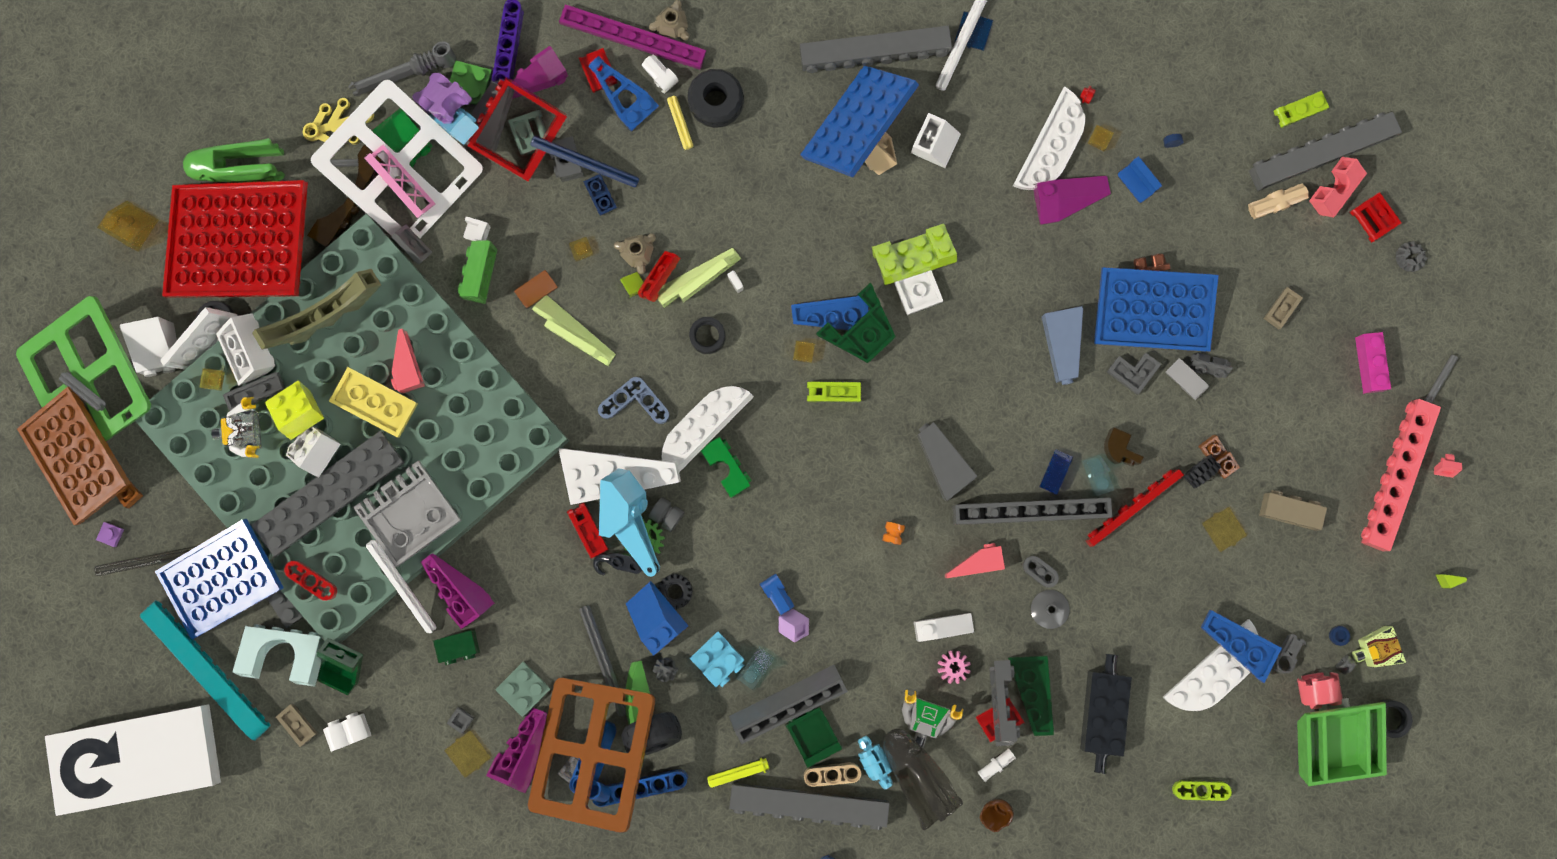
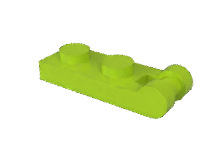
M1320 91L1286 106L1279 107L1273 112L1279 118L1280 128L1325 111L1329 108L1323 92ZM1286 112L1289 113L1290 118H1287L1285 114Z
M807 382V388L809 389L807 402H861V382ZM817 389H822V395H817Z

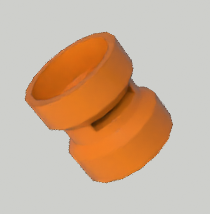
M886 522L885 528L887 533L883 535L882 541L901 545L902 538L900 535L904 532L905 526Z

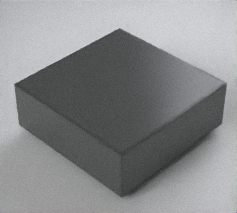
M457 707L446 724L459 733L464 734L475 717L462 708Z

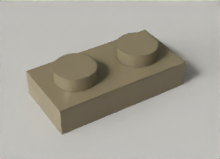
M1284 288L1263 319L1277 329H1281L1303 298L1290 288Z
M290 704L276 716L277 720L299 747L305 745L318 734L294 704Z

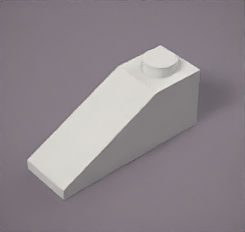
M971 613L914 621L916 640L918 642L974 632Z

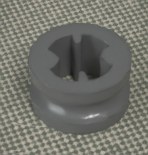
M1349 655L1344 656L1336 665L1338 670H1342L1343 675L1350 673L1356 666V662L1354 660L1351 661Z

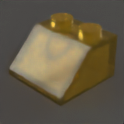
M125 201L108 211L97 228L128 247L139 251L159 220L129 201Z

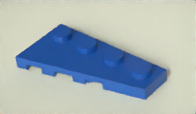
M859 296L791 305L793 324L823 327L829 322L834 329L849 330L869 311L868 306Z
M1209 610L1201 628L1258 680L1265 683L1282 648Z

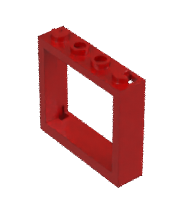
M506 77L504 81L500 79L495 88L497 90L495 97L490 96L485 105L488 109L485 114L480 113L476 123L479 128L468 139L467 146L529 182L545 155V151L536 149L525 169L477 142L478 137L508 86L556 115L543 139L552 142L567 115Z

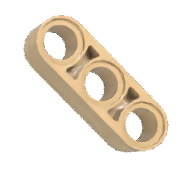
M851 762L811 766L804 772L806 784L812 787L855 783L861 777L859 766ZM849 768L857 770L855 777L847 776L846 773ZM829 770H836L838 772L835 779L827 777ZM812 771L818 774V778L815 781H810L807 778V775Z

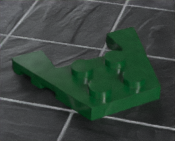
M871 283L866 285L857 294L870 310L844 335L841 336L829 322L815 333L818 337L866 363H869L896 338Z

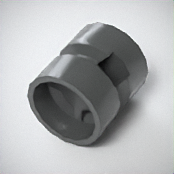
M661 497L648 517L656 523L662 522V527L672 532L685 512L677 506L671 507V502Z

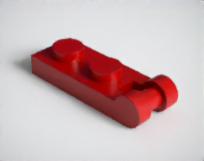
M664 251L638 291L639 297L652 302L658 299V292L681 259L677 254Z
M584 502L579 504L578 508L567 511L591 559L609 550L603 537L599 536V530ZM583 514L585 518L579 521L577 516Z

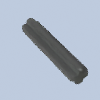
M61 373L59 380L64 385L70 387L74 393L95 410L103 411L105 409V401L70 373Z

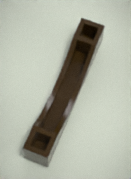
M365 144L357 155L358 176L355 185L360 190L366 189L379 175L365 159L368 154L373 153ZM378 156L375 157V159H376L379 163H381V164H386V163H385L381 158H379ZM348 197L344 204L336 211L317 219L307 236L328 247L341 236L343 231L349 229L351 225L350 220L353 215L359 213L361 208Z

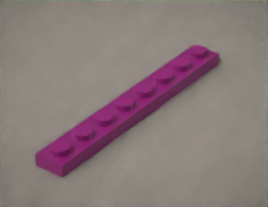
M566 4L559 20L561 25L701 70L706 55V50Z

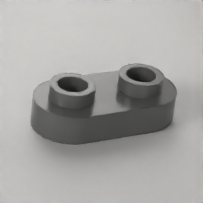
M1029 556L1023 561L1022 567L1024 572L1044 587H1053L1057 584L1059 579L1058 573L1040 558ZM1031 562L1035 563L1033 570L1029 568ZM1046 574H1049L1051 576V579L1048 582L1044 579V576Z

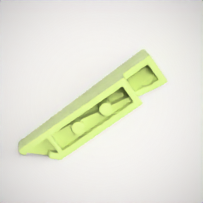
M734 248L729 249L664 284L658 292V301L664 308L678 297L685 302L738 262L741 257Z
M549 296L543 297L532 308L535 313L547 319L544 326L548 330L605 365H610L616 354Z

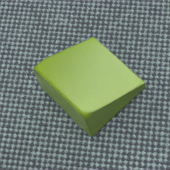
M638 272L620 279L630 298L638 294L640 287L644 283Z
M1436 574L1441 588H1453L1467 582L1466 577Z

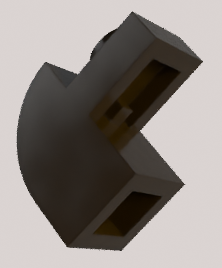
M1114 427L1109 430L1104 443V451L1107 458L1114 464H1119L1122 459L1124 464L1134 467V464H1141L1144 457L1126 449L1131 434Z

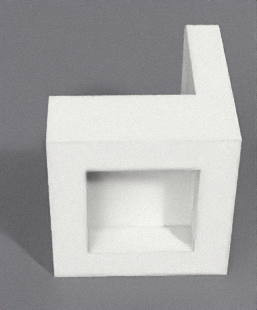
M466 217L465 221L468 224L463 237L471 241L487 240L490 230L489 224Z

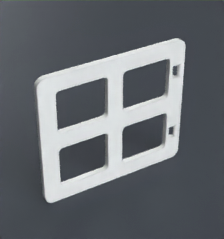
M390 80L382 81L311 157V163L391 236L401 226L375 203V199L388 184L378 175L366 189L360 190L330 162L331 158L352 136L358 137L373 152L384 144L434 201L435 205L410 227L419 238L432 227L482 173V165ZM387 99H392L421 126V130L399 153L394 152L365 124ZM432 139L436 140L464 166V171L443 193H439L410 166L411 160ZM383 150L377 156L388 164V155ZM390 167V176L392 178L401 177L402 171L398 167ZM404 174V179L409 180L407 176ZM461 177H464L468 181L459 189L455 184ZM407 182L412 188L415 189V186L412 182ZM423 219L428 224L419 232L415 227Z

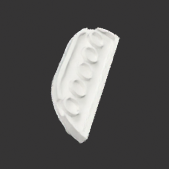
M1064 87L1013 184L1014 187L1023 190H1034L1036 183L1056 180L1063 172L1085 126V113H1083L1080 105L1081 102L1068 88Z
M735 386L723 387L710 392L668 434L662 449V461L677 462L680 472L754 396L749 391Z
M1249 619L1241 625L1258 635L1255 626ZM1219 645L1166 693L1163 698L1171 705L1183 710H1204L1218 703L1250 672Z

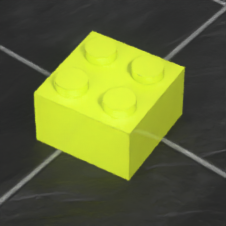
M299 380L265 402L277 429L290 440L324 419L311 391Z

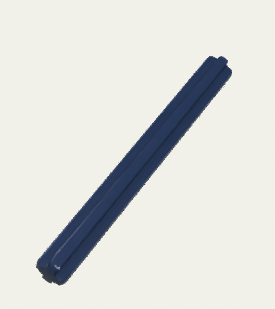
M536 135L531 140L530 145L532 147L631 187L638 185L639 178L637 176Z

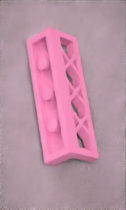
M384 144L365 157L367 162L417 218H420L435 205L434 201ZM383 150L388 155V164H381L375 159ZM383 166L388 167V172L383 168ZM390 167H398L402 171L401 179H395L390 176ZM404 174L407 176L409 180L404 179ZM396 181H401V187ZM403 182H412L414 184V194L405 193ZM409 196H414V202ZM416 197H425L430 204L423 210H420L416 205Z

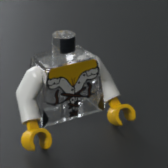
M244 397L240 404L227 413L226 417L221 418V428H213L211 435L213 440L222 439L223 446L229 447L231 452L241 457L258 458L259 455H256L255 451L256 449H262L259 412L249 410L256 408V405H251L254 397Z

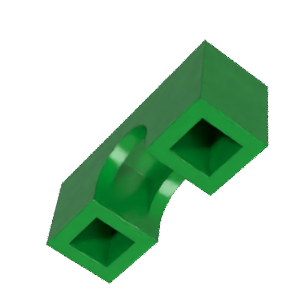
M718 437L707 444L701 452L710 466L718 462H724L729 466V475L720 482L732 499L751 487L749 482L752 480L746 471L742 473L738 467L741 463L736 455L732 457L728 450L731 447L726 439L721 440Z

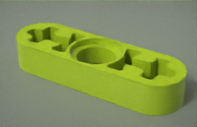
M1179 780L1172 787L1173 794L1182 800L1225 801L1232 794L1228 784L1217 781ZM1181 785H1183L1187 789H1192V793L1185 791L1181 795L1178 792V788H1181ZM1200 785H1204L1207 789L1206 794L1203 796L1197 794V788ZM1221 786L1223 789H1226V793H1223L1222 796L1219 793L1212 792V789L1219 790Z

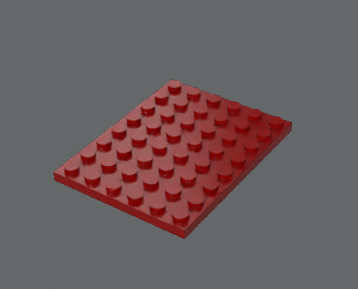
M300 180L172 185L162 296L166 298L299 296L308 182Z

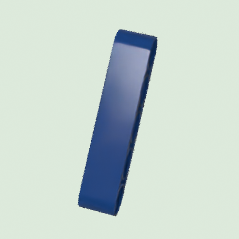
M676 769L640 777L639 783L644 784L645 791H637L636 799L682 789L688 781V775L684 770ZM676 774L682 775L684 782L677 784L674 781V776ZM662 779L665 786L658 788L655 786L654 781ZM624 781L607 785L610 788L611 794L606 802L601 803L592 800L593 803L598 807L620 803L621 797L617 795L616 789L619 787L623 788Z

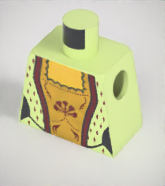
M1392 626L1381 627L1359 639L1361 649L1352 652L1356 663L1365 660L1369 667L1406 663Z

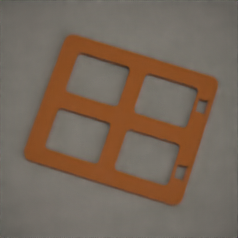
M558 678L553 687L528 800V809L533 813L619 833L627 832L630 828L655 706V697L652 694ZM575 685L583 687L581 693L574 692ZM568 694L594 700L587 738L584 744L560 740L557 737L565 698ZM626 695L634 696L632 703L625 702ZM612 702L638 708V716L629 753L601 747L609 704ZM555 753L581 759L574 799L571 805L547 800L544 797L551 762ZM599 762L626 769L616 815L588 808L595 769Z

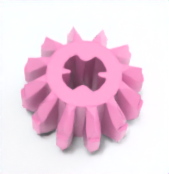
M948 651L949 658L943 654L942 658L945 662L938 661V664L942 665L943 668L937 670L939 673L945 672L941 676L943 680L948 677V683L951 684L954 678L956 684H959V677L963 680L967 679L963 673L970 674L971 671L965 669V667L971 664L970 662H964L967 656L963 655L960 657V651H956L955 657L952 651ZM953 662H956V665L959 667L958 670H954L955 672H952V669L949 668L950 664L954 665Z

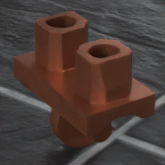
M1161 253L1151 256L1153 265L1148 267L1145 257L1134 259V269L1164 271L1170 269V263H1166L1164 255Z

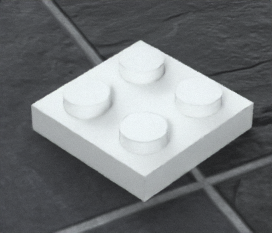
M932 271L894 282L907 315L943 302Z

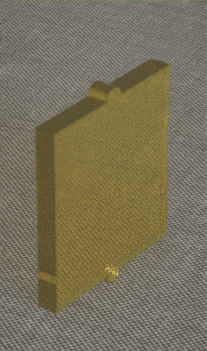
M1229 507L1218 514L1214 513L1213 517L1202 523L1219 552H1222L1231 545L1235 546L1236 542L1247 536Z
M471 730L460 739L457 738L455 743L444 750L464 778L474 770H479L480 766L491 758Z

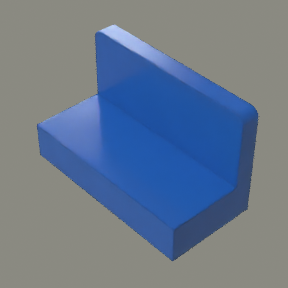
M1139 156L1118 173V177L1139 203H1142L1162 187Z

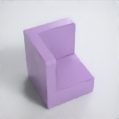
M791 609L779 616V633L796 642L809 635V618Z

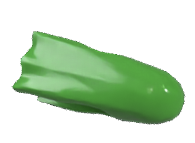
M269 138L208 147L188 153L183 160V169L188 177L198 181L229 183L280 181L284 179L285 174L282 171H277L273 164L243 165L226 168L225 159L283 156L284 150L279 148L277 143H272Z

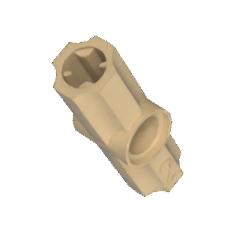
M1303 183L1286 190L1281 189L1267 195L1263 199L1248 204L1249 212L1253 219H1258L1270 213L1275 214L1279 210L1283 211L1291 205L1307 200L1309 192Z

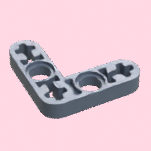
M639 377L631 378L598 407L599 415L604 419H610L636 399L656 423L664 424L669 419L668 410ZM633 382H641V389H634L631 392L632 394H634L632 397H630L629 393L626 390H624L626 387H628L629 390L633 388ZM625 393L627 395L625 403L617 402L618 394ZM650 395L654 398L652 405L646 406L643 403L645 396ZM613 399L614 403L617 406H619V408L616 409L613 406L610 409L611 414L608 415L607 413H605L603 415V407H610L612 403L609 401ZM657 403L660 404V406L657 407L660 412L665 411V418L663 420L661 418L656 419L657 413L654 410L652 411V413L649 411L650 409H653L657 405Z

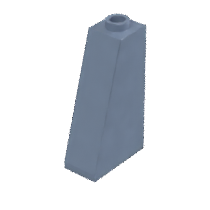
M1082 306L1045 313L1042 316L1056 383L1062 382V385L1074 383L1073 380L1079 374Z

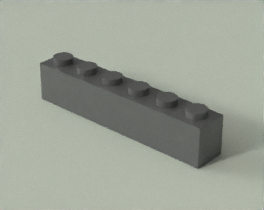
M832 665L730 715L729 718L738 739L743 744L848 691L835 665Z

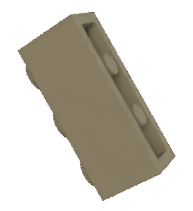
M1271 490V493L1264 494L1259 516L1318 531L1323 528L1327 507L1320 506L1321 503L1309 500V502H1304L1301 497L1290 495L1289 498L1283 496L1282 492Z

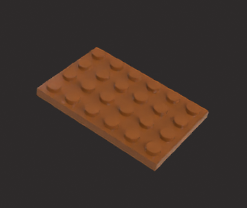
M70 387L65 388L17 428L74 526L83 523L131 485L80 397Z

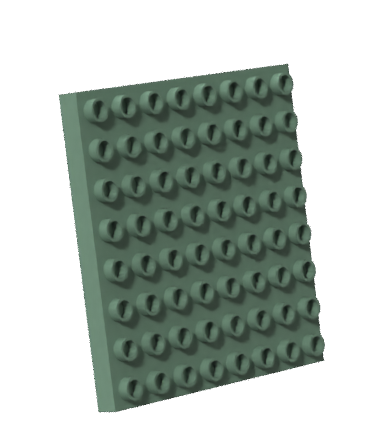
M367 213L301 269L299 296L269 297L250 314H253L255 320H257L259 328L284 320L321 301L347 282L356 272L372 269L381 286L359 310L344 313L334 325L317 329L306 342L294 345L286 343L268 348L270 355L274 358L275 367L268 374L246 384L279 372L286 388L299 380L311 391L324 419L313 426L341 444L323 472L379 431L384 433L405 462L280 555L274 557L252 527V524L317 476L299 468L286 456L288 447L294 443L297 437L290 440L277 429L265 403L272 397L253 404L256 405V408L249 409L248 411L251 410L250 414L240 415L239 419L241 418L242 422L237 423L238 426L241 424V427L247 426L246 428H248V426H252V431L242 432L243 441L240 440L242 442L241 447H247L245 445L248 443L259 446V449L255 451V454L259 455L258 458L241 457L231 452L228 445L222 443L221 419L226 417L229 412L223 394L244 385L238 386L219 341L149 400L151 403L149 412L136 420L137 424L227 528L241 520H248L284 587L281 590L324 641L330 638L340 644L398 593L366 548L367 543L376 539L359 517L354 506L361 502L366 507L363 500L368 498L378 508L380 503L376 500L373 493L379 491L387 501L388 499L382 492L381 487L390 480H394L400 490H403L396 480V476L399 474L410 485L413 481L407 475L406 469L410 467L419 478L412 467L419 460L462 521L403 564L395 567L408 585L425 570L421 563L432 553L438 557L442 555L559 451L558 448L564 447L570 441ZM399 329H404L408 333L425 384L421 388L406 393H400L395 390L391 379H393L392 367ZM347 367L418 403L400 438L329 402ZM219 429L220 437L212 438L211 431ZM239 433V436H238V437L235 436L234 438L238 439V438H242V436H241V434ZM290 561L302 562L337 587L336 597L328 601L319 599L288 578L284 572L285 565ZM298 566L291 567L293 570L292 574L298 573L301 576L304 574L297 570ZM309 575L306 578L307 585L313 586L316 583V578L313 575ZM319 586L317 588H321L325 591L324 596L331 595V593L329 592L330 587L323 588L322 586Z

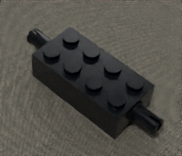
M1105 654L1104 671H1088L1080 749L1096 755L1094 772L1100 774H1107L1108 756L1124 757L1132 677L1116 673L1118 655Z

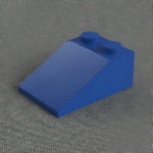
M652 581L626 603L641 641L653 656L688 627L687 623Z

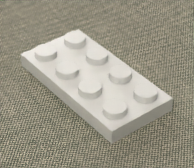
M205 307L160 360L162 365L185 370L219 341L216 333L231 317H235L237 314Z

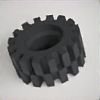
M1210 454L1188 470L1183 477L1193 488H1197L1214 476L1221 468V465Z
M679 574L668 575L658 585V590L674 609L686 606L693 595L690 581ZM672 584H678L682 588V596L679 599H672L668 596L667 591Z

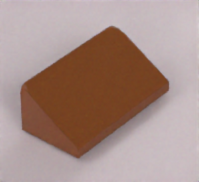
M544 270L514 292L527 309L558 287L547 271Z

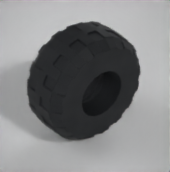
M709 69L701 72L692 80L688 89V106L694 118L703 125L713 128L725 127L734 122L742 111L744 104L743 90L738 79L730 72L722 69ZM712 91H721L727 96L725 102L718 106H711L706 103L705 97Z
M672 712L658 713L652 716L644 756L673 746L681 740V726L677 716ZM636 722L627 725L621 735L626 753H629L631 750Z

